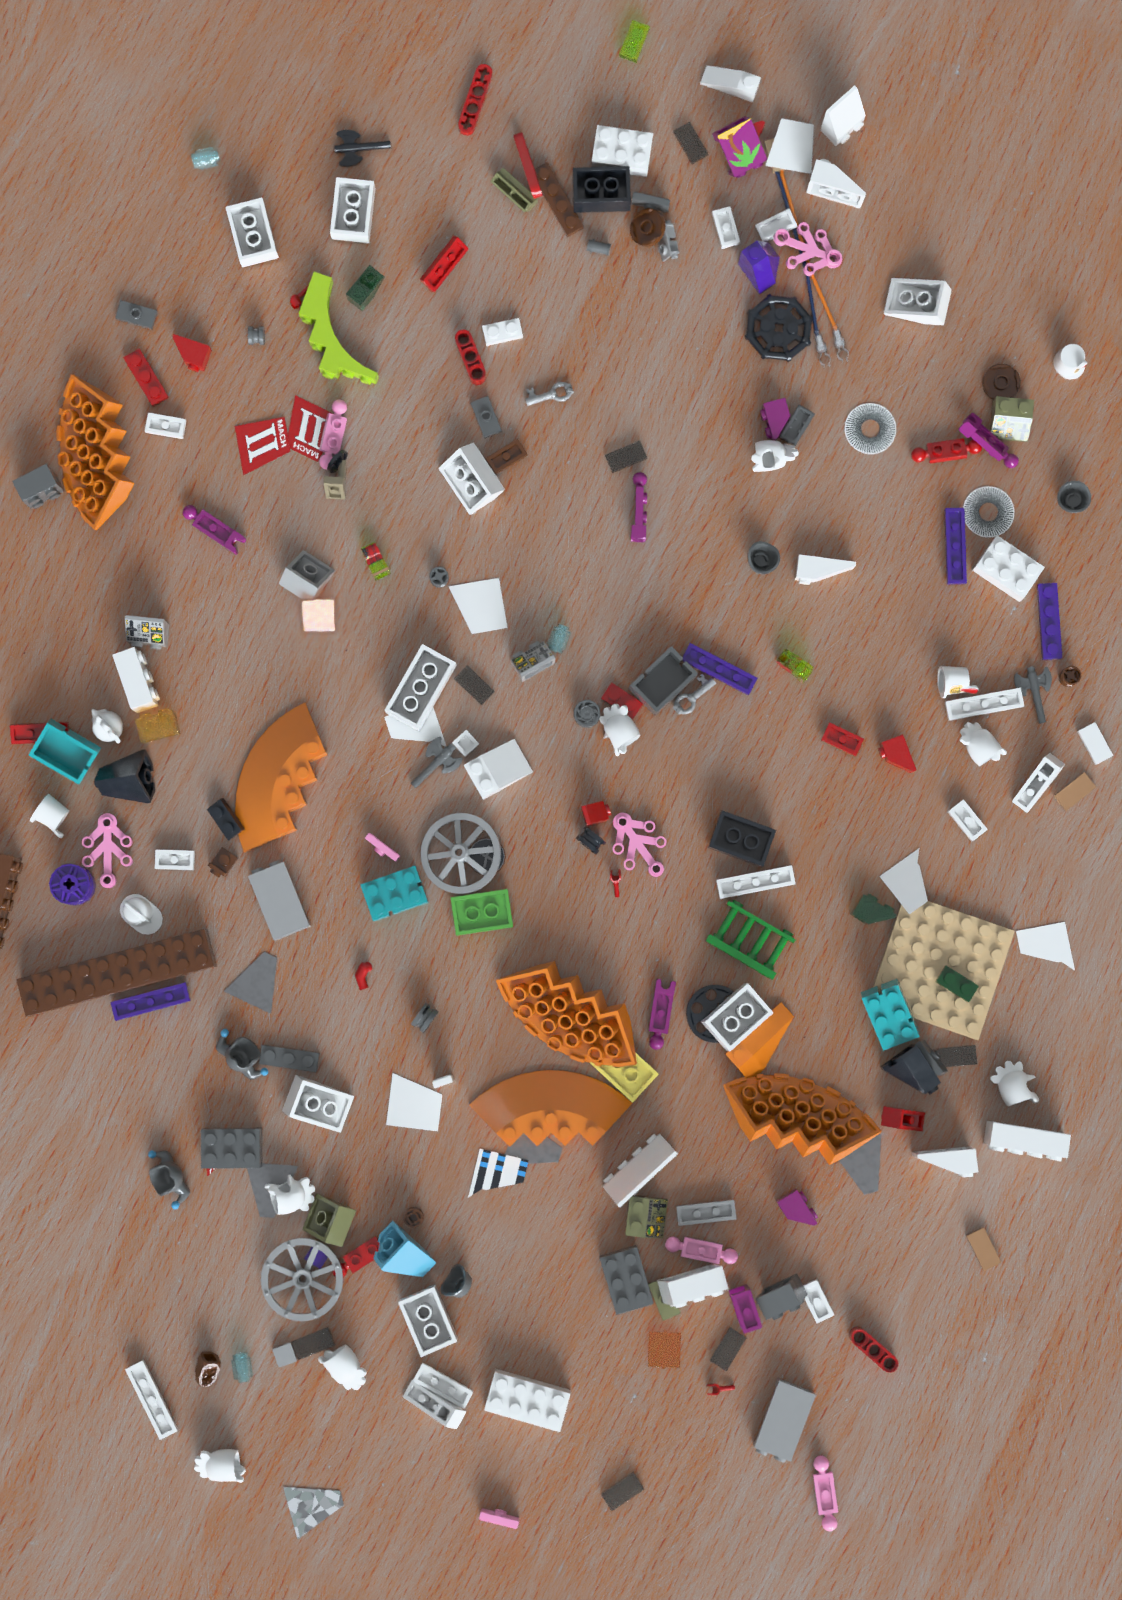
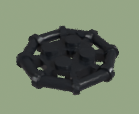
M768 294L764 300L748 310L747 330L744 337L761 355L763 360L767 358L790 362L794 356L807 346H810L811 326L814 319L798 302L797 297ZM774 303L788 305L787 310L784 308L776 309ZM769 305L770 311L761 316L759 312ZM793 308L802 317L801 319L797 320L791 313ZM755 320L760 322V330L754 332ZM775 325H782L783 332H776L774 330L776 328ZM799 325H804L803 337L797 335ZM761 337L767 346L764 348L756 338ZM793 341H797L798 344L789 351L787 346ZM779 347L783 349V352L770 351V348Z

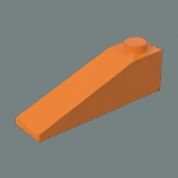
M782 1002L772 1009V1015L735 1048L724 1053L746 1078L756 1076L765 1069L794 1017Z

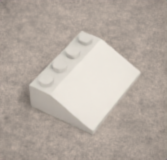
M660 1133L657 1136L652 1134L646 1140L648 1144L644 1148L638 1147L632 1153L633 1158L628 1162L624 1160L617 1167L619 1169L618 1172L614 1175L610 1173L603 1180L605 1183L602 1185L619 1208L678 1154Z

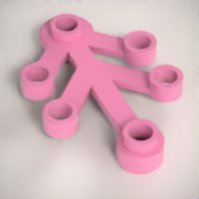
M805 222L798 225L797 232L803 235L806 243L791 238L789 232L785 229L777 230L773 236V240L777 245L783 246L786 244L804 252L797 256H790L787 259L786 266L789 269H794L799 263L815 256L822 259L814 264L808 263L805 265L803 272L807 276L813 275L816 270L825 266L837 268L842 262L841 253L838 250L832 249L827 239L826 231L819 229L814 234V239L817 242H821L823 251L818 249L809 231V225ZM800 227H805L806 231H802ZM818 233H821L823 235V238H820L818 236ZM778 236L782 237L783 241H780ZM830 257H833L835 259V262H832L830 260ZM790 260H793L795 265L790 264ZM807 267H810L812 269V272H809L807 270Z
M105 813L99 817L98 827L93 833L82 839V845L85 848L93 847L94 841L103 833L104 841L89 856L83 857L82 864L85 867H92L95 860L104 852V874L100 877V883L105 888H112L117 882L115 875L112 874V852L120 859L123 866L128 867L133 863L132 857L126 855L112 841V833L120 839L123 847H130L133 844V840L117 827V819L114 815ZM106 819L110 820L109 826L104 825ZM125 838H129L130 843L128 845H124L123 840ZM86 839L91 840V844L89 846H86L85 844ZM126 857L130 859V862L128 864H124L123 862L124 858ZM87 858L91 859L90 865L85 864ZM106 877H110L111 879L109 884H106L104 882V879Z
M627 813L617 814L613 819V825L617 829L616 842L612 848L613 852L616 855L623 853L624 846L622 843L625 833L630 839L624 868L626 870L634 869V857L637 848L649 865V874L653 877L662 875L664 871L663 865L653 859L643 843L663 848L666 845V839L662 836L655 838L637 835L632 829H644L650 833L654 831L655 823L653 821L642 822L632 820ZM625 819L626 825H620L619 820ZM651 823L653 829L647 830L646 824ZM663 839L664 845L659 846L657 840ZM620 845L622 847V851L616 852L614 849L615 846ZM627 861H631L633 863L632 868L626 867ZM655 865L660 867V871L657 873L652 869Z

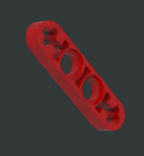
M481 64L477 67L458 121L460 133L466 136L471 135L475 131L492 80V68L487 64ZM484 70H486L488 75L484 76L482 83L480 82L481 73H483ZM481 87L484 90L483 94L475 95L473 93L474 88ZM470 104H475L478 110L470 113L467 107ZM467 117H469L470 127L465 130L463 125L466 124Z
M520 132L513 135L531 193L533 198L536 199L543 196L524 135Z

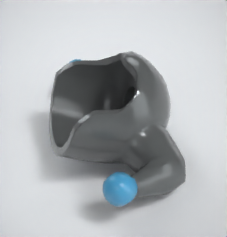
M222 1029L221 1036L216 1044V1050L225 1056L227 1065L234 1071L242 1072L250 1080H254L261 1075H268L267 1068L257 1071L253 1068V1065L260 1058V1051L255 1043L246 1037H239L229 1045L226 1043L229 1031Z
M151 1150L148 1153L150 1158H161L160 1164L149 1169L151 1183L159 1196L172 1192L179 1194L178 1199L171 1204L173 1209H178L180 1204L190 1195V1189L183 1182L182 1170L174 1163L172 1155L168 1151L155 1152Z

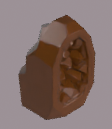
M202 1351L197 1358L195 1381L200 1387H209L216 1381L221 1366V1361L217 1354L211 1351Z

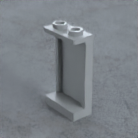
M280 860L270 863V867L264 870L262 867L252 870V875L248 876L274 941L311 927L286 867V862H280Z
M777 1378L774 1393L753 1446L756 1448V1452L762 1455L772 1454L774 1459L785 1463L786 1460L791 1462L816 1394L813 1391Z

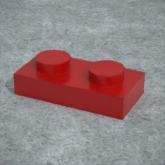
M612 682L601 697L603 701L611 706L613 704H619L620 707L626 705L628 708L627 715L632 720L643 705L642 702Z
M830 722L821 738V741L853 756L857 755L864 738Z

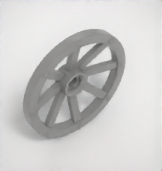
M455 813L439 819L429 828L421 845V862L426 875L436 886L450 893L467 894L481 889L495 876L501 861V845L494 829L486 821L472 814ZM461 820L478 824L479 826L462 844ZM453 821L455 823L456 844H453L438 832L444 825ZM485 830L490 836L493 846L469 849L468 847ZM433 836L449 847L450 851L428 854ZM461 849L462 855L457 856V851ZM494 853L489 871L470 858V855ZM451 857V860L437 877L430 866L429 860ZM456 862H458L461 887L451 886L443 882ZM464 862L470 864L484 877L478 882L467 886Z
M311 1238L288 1240L276 1247L264 1263L261 1273L263 1295L270 1307L287 1319L309 1321L321 1317L335 1305L343 1287L341 1263L336 1254L327 1245ZM307 1245L313 1247L305 1268H302L293 1246ZM288 1249L296 1272L275 1264L273 1261L282 1251ZM318 1250L322 1251L330 1259L332 1265L310 1272ZM270 1269L293 1277L290 1281L269 1288L268 1278ZM335 1270V1290L313 1280L314 1277ZM300 1276H306V1281H301ZM295 1285L296 1288L285 1309L277 1303L272 1294ZM309 1286L332 1296L318 1310ZM301 1289H304L310 1313L291 1312Z

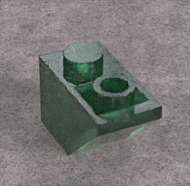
M369 265L346 293L347 300L363 311L374 298L385 277Z
M869 893L867 896L862 895L850 914L866 925L893 919L897 916L894 913V908L887 904L882 906L877 902L878 899Z

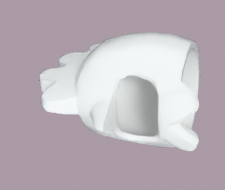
M775 440L756 442V453L751 457V460L756 464L752 470L756 472L782 468L785 466L786 461L795 460L799 452L795 449L794 445H788V443L782 444Z
M613 704L611 708H604V716H601L599 720L604 725L605 734L603 738L609 737L614 747L615 755L619 756L620 753H626L627 746L640 737V732L634 721L627 715V706L623 705L620 707L619 704Z
M92 709V731L94 735L101 741H116L119 744L121 742L119 737L123 731L121 718L116 713L106 709L98 711Z
M967 722L964 728L960 730L962 735L960 742L966 745L970 757L978 766L983 765L990 759L998 761L1000 754L1006 755L1007 751L1001 747L987 729H982L979 723L972 724Z
M1006 1061L1004 1064L1005 1068L999 1066L995 1069L997 1075L991 1076V1081L998 1084L999 1092L1007 1107L1026 1100H1030L1033 1103L1039 1101L1037 1094L1031 1092L1026 1085L1028 1081L1036 1077L1023 1072L1022 1062L1018 1061L1013 1065L1011 1061Z
M288 1175L287 1182L284 1184L265 1185V1188H269L268 1192L270 1193L271 1202L276 1214H288L299 1208L302 1211L309 1210L308 1204L313 1203L315 1200L314 1196L311 1195L315 1191V1187L309 1184L310 1179L308 1177L298 1181L294 1180L291 1175Z
M346 1344L335 1351L325 1350L324 1357L319 1356L318 1361L325 1366L332 1375L331 1377L339 1384H343L347 1390H350L351 1387L354 1390H358L366 1382L364 1376L367 1374V1371L360 1367L355 1353Z
M221 1449L212 1453L203 1450L200 1456L195 1458L196 1464L194 1469L200 1472V1476L203 1478L209 1477L210 1480L221 1482L244 1481L241 1475L246 1472V1469L240 1465L238 1450Z

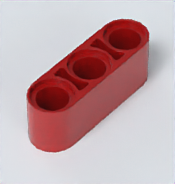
M464 329L459 330L455 334V342L467 375L472 384L481 385L486 380V372L471 333ZM461 337H467L469 341L465 344H462L459 342V339ZM468 354H473L476 357L473 361L466 360ZM479 371L482 373V376L474 378L472 374Z
M853 1327L850 1330L849 1338L851 1342L880 1368L888 1373L897 1370L899 1364L897 1358L861 1327ZM857 1332H862L864 1335L861 1341L854 1340V1335ZM877 1345L878 1352L870 1354V1346ZM887 1358L893 1359V1364L890 1367L884 1366V1361Z

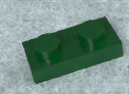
M947 965L944 966L935 981L966 1002H970L979 987Z

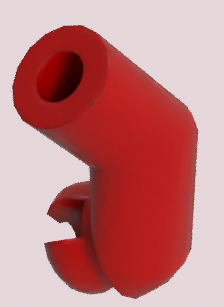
M370 962L360 963L355 972L359 990L369 988L365 977L369 971H372V964Z

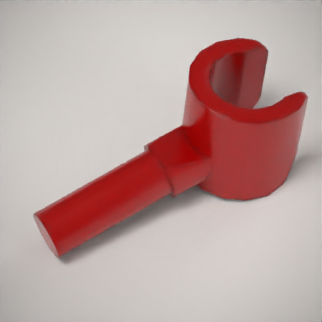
M309 285L300 293L291 296L290 304L293 309H297L302 305L300 299L306 294Z
M620 869L618 871V876H614L612 874V870L610 871V880L613 882L615 897H620Z
M714 1383L706 1385L713 1387V1392L707 1393V1395L716 1396L722 1391L735 1390L734 1385L719 1386Z

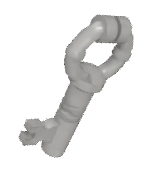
M557 382L549 392L539 395L534 393V388L532 387L531 390L526 389L529 398H526L525 402L527 406L549 399L564 402L571 397L574 391L572 385L566 382ZM564 386L566 395L558 397L555 391L556 388Z
M703 674L700 675L701 678L697 677L702 686L692 694L684 693L678 695L674 701L673 709L679 715L693 712L696 700L716 684L713 678L707 680ZM683 698H687L691 702V706L687 710H684L679 704V701Z

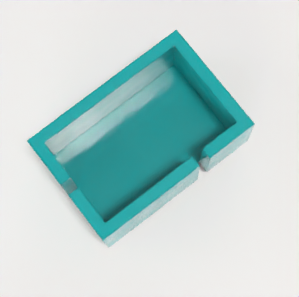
M51 718L31 749L29 756L79 785L97 757L101 747L70 729L66 732L64 725Z
M416 866L360 884L374 922L390 917L389 911H392L395 915L429 903L424 887H418V884L422 883Z
M898 979L881 984L882 994H879L878 986L861 992L862 1001L883 1051L920 1037L918 1027L913 1015H911V1010Z

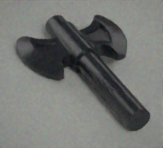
M346 129L336 133L337 136L342 138L344 144L334 145L335 153H345L339 165L350 167L358 164L363 159L361 156L356 155V152L391 148V141L355 143V140L360 138L361 135L356 131Z

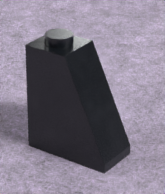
M140 750L99 768L94 778V784L103 796L151 803L156 790L155 782L151 783V771H154L153 763L146 750Z
M909 1045L880 1066L886 1073L923 1094L929 1093L930 1095L939 1089L937 1085L941 1082L917 1045Z

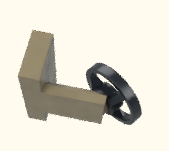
M345 450L337 452L328 464L327 470L330 473H334L337 470L338 473L337 477L324 476L326 499L345 500L346 458L348 456Z

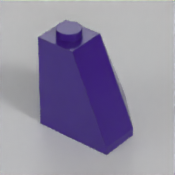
M758 240L741 251L738 265L759 295L775 284L780 257L769 242Z

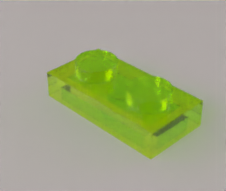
M632 20L619 57L637 63L650 26Z

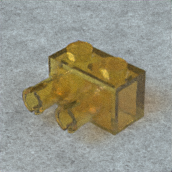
M169 708L158 710V714L151 715V713L139 715L140 718L135 719L140 742L142 743L180 734L176 714L173 710H169Z

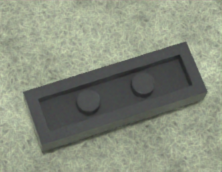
M262 1045L259 1064L317 1072L320 1053Z

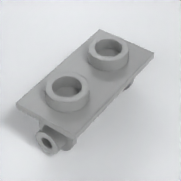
M670 220L665 221L666 229L663 237L658 242L662 262L670 256L671 259H676L679 254L677 241H670V239L676 237L674 224Z

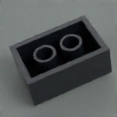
M630 166L573 168L574 213L630 211Z
M722 810L708 848L762 868L776 830Z

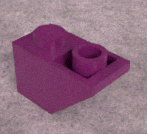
M786 398L763 403L760 416L767 425V428H765L767 439L777 441L790 418Z
M794 1189L776 1200L787 1219L813 1226L818 1224L815 1220L818 1216L813 1208L808 1209L805 1204L808 1200L802 1191L798 1192L797 1189Z

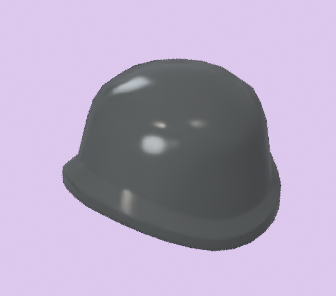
M1069 481L1060 488L1057 501L1064 511L1080 513L1089 507L1091 493L1084 483Z
M763 541L755 542L748 551L749 566L758 574L771 573L780 563V553L775 546Z
M456 1264L442 1283L440 1291L445 1296L461 1298L469 1292L472 1278L462 1265Z

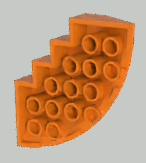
M71 374L63 397H65L63 407L59 409L58 413L61 415L60 426H57L56 441H60L61 450L57 455L58 465L62 466L64 477L62 481L66 492L70 493L72 504L78 508L81 513L80 516L94 530H98L127 499L134 485L133 481L122 474L130 456L118 448L127 432L115 422L123 405L107 393Z
M306 703L291 709L270 725L257 740L243 765L236 791L235 815L245 828L238 834L244 853L296 831L297 828L290 812L307 805L300 787L318 780L310 762L328 754Z
M555 961L536 965L496 980L505 1002H508L514 1011V1016L522 1021L529 1033L534 1037L537 1036L552 1050L570 1056V1059L578 1062H592L595 1066L624 1067L637 1064L632 1025L626 1005L622 1003L607 1007L602 989L584 993L579 976L561 979Z
M543 1070L523 1073L508 1078L483 1092L469 1106L509 1147L523 1133L537 1147L550 1133L566 1146L578 1132L593 1146L631 1106L632 1102L610 1085L593 1077L570 1071Z
M774 1073L773 1075L757 1074L753 1077L738 1078L723 1085L739 1126L751 1142L766 1134L776 1150L793 1142L802 1157L819 1150L827 1163L831 1165L881 1133V1130L869 1115L857 1108L852 1100L849 1101L842 1097L840 1092L829 1086L826 1089L815 1085L814 1080L804 1077L803 1079L789 1076V1074Z

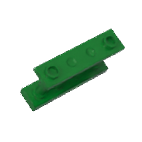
M728 901L726 905L731 907L717 933H714L713 936L709 934L705 942L773 980L777 974L773 971V966L787 941L791 943L796 941V939L792 938L794 934L786 929L780 931L742 908L744 905L738 901ZM737 912L748 918L734 942L728 945L723 942V936ZM755 921L762 925L764 929L750 953L745 955L740 952V946ZM772 931L781 938L768 961L762 965L756 961L758 959L756 956Z

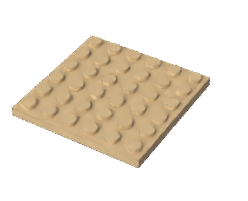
M930 901L911 914L901 904L873 987L878 986L879 994H882L881 984L898 979L914 1019L979 1040L1015 931ZM945 965L979 986L970 1002H966L935 982Z

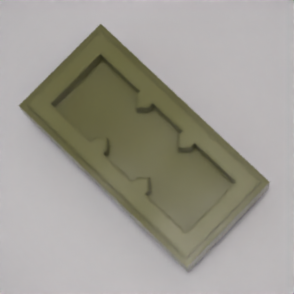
M657 1280L648 1283L663 1321L681 1314L679 1308H675V1306L670 1307V1305L663 1303Z

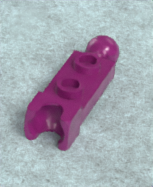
M971 413L958 430L967 438H973L991 457L998 461L1003 458L1006 467H1016L1019 462L1018 457L1015 454H1008L1009 447L982 425V420L976 414Z
M637 472L632 478L634 485H636L635 525L631 526V542H646V525H643V523H647V511H643V504H647V493H644L647 476L642 472Z
M187 505L183 508V517L188 520H195L192 524L193 527L233 554H238L233 544L235 541L245 543L246 538L203 509L198 514L197 509L193 505Z
M656 979L648 1030L654 1032V1035L649 1039V1045L654 1050H659L664 1045L662 1033L668 1034L676 981H671L669 988L663 989L661 987V979Z

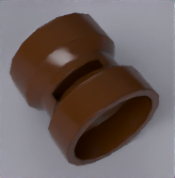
M1068 666L1059 674V681L1065 687H1071L1081 679V671L1075 666Z
M418 1207L409 1208L403 1217L404 1223L410 1228L418 1227L424 1219L423 1212Z

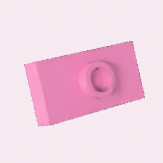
M368 833L365 837L367 841L376 847L374 851L382 857L386 854L396 863L400 859L399 854L371 833Z
M481 1508L480 1520L514 1529L518 1528L519 1517L507 1515L506 1511L500 1509L491 1511Z

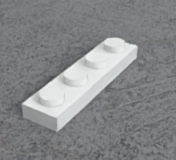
M1021 688L946 701L945 707L948 721L1021 708L1024 707Z
M792 865L716 880L720 899L796 884Z
M142 1360L126 1368L127 1375L159 1439L161 1440L177 1432L179 1429L145 1361Z

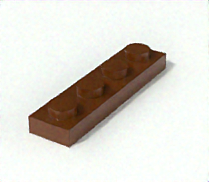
M548 162L535 168L542 193L566 236L569 237L584 229L578 215L574 213L573 206Z

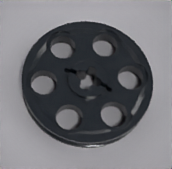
M708 985L692 995L687 1005L686 1018L691 1031L697 1037L707 1042L719 1043L707 1028L704 1032H698L696 1024L706 1018L710 1011L715 1010L717 1004L719 1003L720 1005L727 995L734 993L733 990L722 985ZM709 989H713L716 992V998L712 1001L706 998V992ZM695 1002H699L702 1005V1011L698 1014L694 1013L691 1009Z

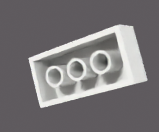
M422 644L384 711L395 719L420 731L456 668V662Z
M987 1121L983 1144L989 1145L988 1149L1003 1152L1004 1148L1008 1149L1007 1152L1023 1155V1151H1025L1027 1155L1042 1158L1043 1154L1048 1159L1061 1161L1062 1158H1068L1071 1135Z
M495 1369L484 1411L560 1432L571 1392L569 1389Z

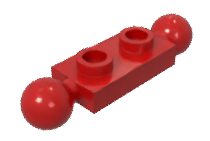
M964 438L927 443L926 450L920 447L913 449L911 458L919 463L928 457L929 464L967 458L968 451L971 454H978L981 452L982 446L974 439L965 444Z
M376 1235L343 1256L345 1263H341L343 1277L346 1276L348 1269L355 1273L374 1260V1254L378 1251L380 1245ZM333 1270L332 1274L336 1277L335 1270Z

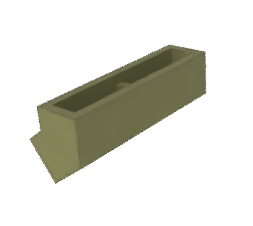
M504 168L497 172L490 181L524 212L530 211L538 203V198L534 199L532 193Z

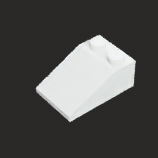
M855 85L826 110L821 131L835 146L840 142L842 144L845 143L852 131L855 130L857 132L864 125L865 112Z
M816 159L806 193L861 208L866 192L835 164H831L829 160Z
M892 278L884 314L923 324L944 325L952 290L946 281Z
M515 739L464 764L483 800L533 773Z
M295 1075L282 1112L291 1118L341 1133L354 1096L314 1080Z
M970 1146L912 1152L913 1157L957 1173L961 1177H972L973 1173L978 1172L976 1149Z

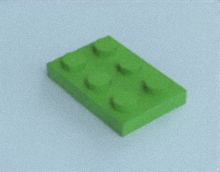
M508 889L450 897L456 936L513 927Z

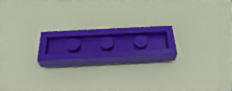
M945 508L947 585L966 584L965 508Z
M1057 583L1037 584L1042 660L1062 659Z
M691 643L683 655V662L687 661L690 666L748 696L758 679Z
M184 982L110 1003L114 1019L118 1021L189 1002L191 998L187 983Z

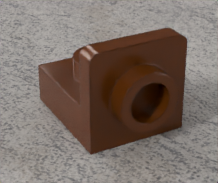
M222 847L213 861L208 864L211 868L210 872L217 877L221 875L226 877L238 860V857Z

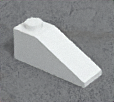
M706 66L700 84L753 103L761 77L745 71Z
M799 554L795 580H798L800 584L810 585V582L814 583L852 570L856 566V562Z
M1051 753L1046 755L1012 802L1028 813L1065 764Z
M413 1380L403 1395V1398L448 1428L457 1429L466 1413L459 1406L417 1384Z

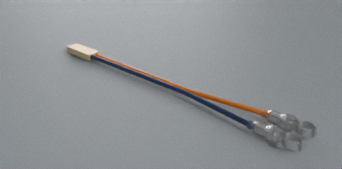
M775 138L764 141L768 157ZM771 167L773 174L775 173L777 176L786 210L790 209L798 226L799 224L783 173L785 169ZM797 227L792 229L795 239L804 243L802 235L797 232ZM809 259L802 262L803 268L806 264L810 263ZM807 267V270L809 272H812V269L810 267ZM813 274L811 279L832 324L834 346L839 351L840 348H843L849 356L848 350L844 348L845 340L835 324ZM806 275L811 312L814 319L815 348L818 354L822 356V353H825L831 361L830 355L826 354V343L823 341V337L818 330L810 276ZM837 353L838 359L841 360L842 363H843V359H841V358L838 356V353ZM819 358V363L825 367V364L821 363Z

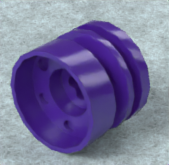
M65 864L55 869L51 875L49 886L50 892L59 902L69 905H81L91 899L95 892L96 883L91 871L85 867ZM75 882V885L71 886V888L67 886V883Z

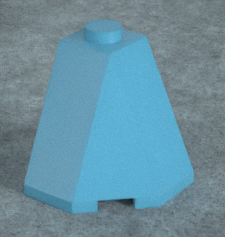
M392 1221L379 1234L378 1242L380 1245L378 1251L374 1254V1260L383 1271L424 1277L436 1264L432 1256L396 1222Z

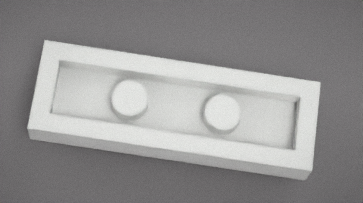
M425 1363L421 1364L413 1379L417 1384L462 1409H465L474 1392L472 1389Z

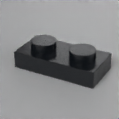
M224 798L219 799L207 809L228 841L245 829Z

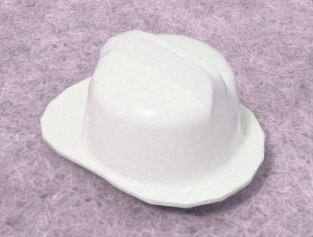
M132 894L122 901L120 905L121 917L136 931L149 935L160 929L163 919L162 914L148 899L140 894Z

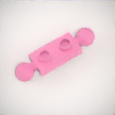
M341 399L335 400L332 404L334 414H327L319 451L325 452V455L321 456L319 464L323 469H327L329 462L333 458L332 454L335 455L341 448L347 418L341 417L347 410V404Z
M685 1236L683 1242H680L677 1237H669L665 1243L666 1249L670 1252L682 1250L681 1257L719 1264L720 1258L727 1264H733L738 1259V1253L734 1249L729 1248L722 1251L723 1244Z
M817 1456L813 1462L814 1468L819 1472L813 1474L817 1510L819 1515H825L822 1519L823 1528L827 1531H833L837 1527V1519L832 1513H838L832 1471L826 1472L829 1467L828 1459L825 1456Z

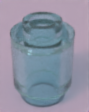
M213 147L197 150L191 154L195 169L199 168L202 170L214 167L220 161L218 151L213 150Z
M558 624L557 627L553 626L547 643L551 651L562 654L563 650L566 649L571 635L568 627Z
M248 1352L232 1355L233 1360H231L234 1380H238V1383L250 1381L253 1371Z

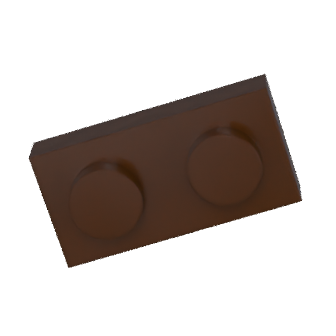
M517 438L485 459L495 475L527 457L528 454Z

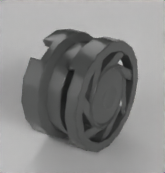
M583 700L576 705L574 719L579 726L590 728L598 723L600 709L595 702Z
M425 1003L411 1025L420 1028L419 1031L424 1033L439 1011L431 1009L430 1005Z

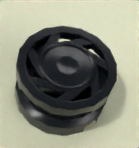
M585 826L583 828L585 831L578 835L576 839L597 855L601 847L600 845H605L606 842Z

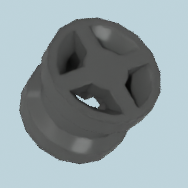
M248 326L249 345H254L255 343L265 345L264 326H259V328Z
M435 567L431 570L429 577L432 585L437 588L446 586L449 582L446 569Z

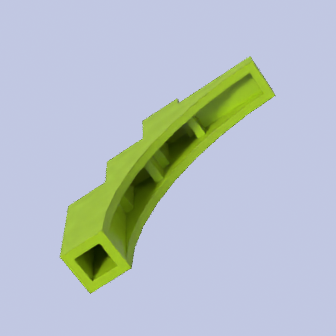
M314 272L301 305L299 316L302 322L309 325L315 324L309 338L312 349L318 352L325 351L319 366L320 373L325 378L333 379L334 377L338 379L342 372V375L351 379L353 377L360 378V381L365 384H377L378 373L364 367L353 359L341 346L333 332L329 314L330 294L333 287L332 277Z

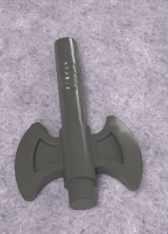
M1034 666L1028 667V678H1023L1018 673L1015 674L1016 688H1021L1022 696L1024 697L1027 690L1030 689L1033 695L1038 723H1046L1039 690L1041 686L1046 692L1049 691L1052 684V676L1048 667H1045L1039 676H1037Z
M439 736L429 744L425 756L430 757L434 755L435 758L411 782L415 788L441 764L444 766L443 774L450 773L460 766L463 759L450 756L456 749L452 743L443 749L441 746L442 737Z

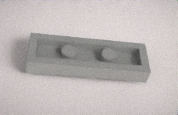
M734 1199L676 1206L678 1226L736 1220Z

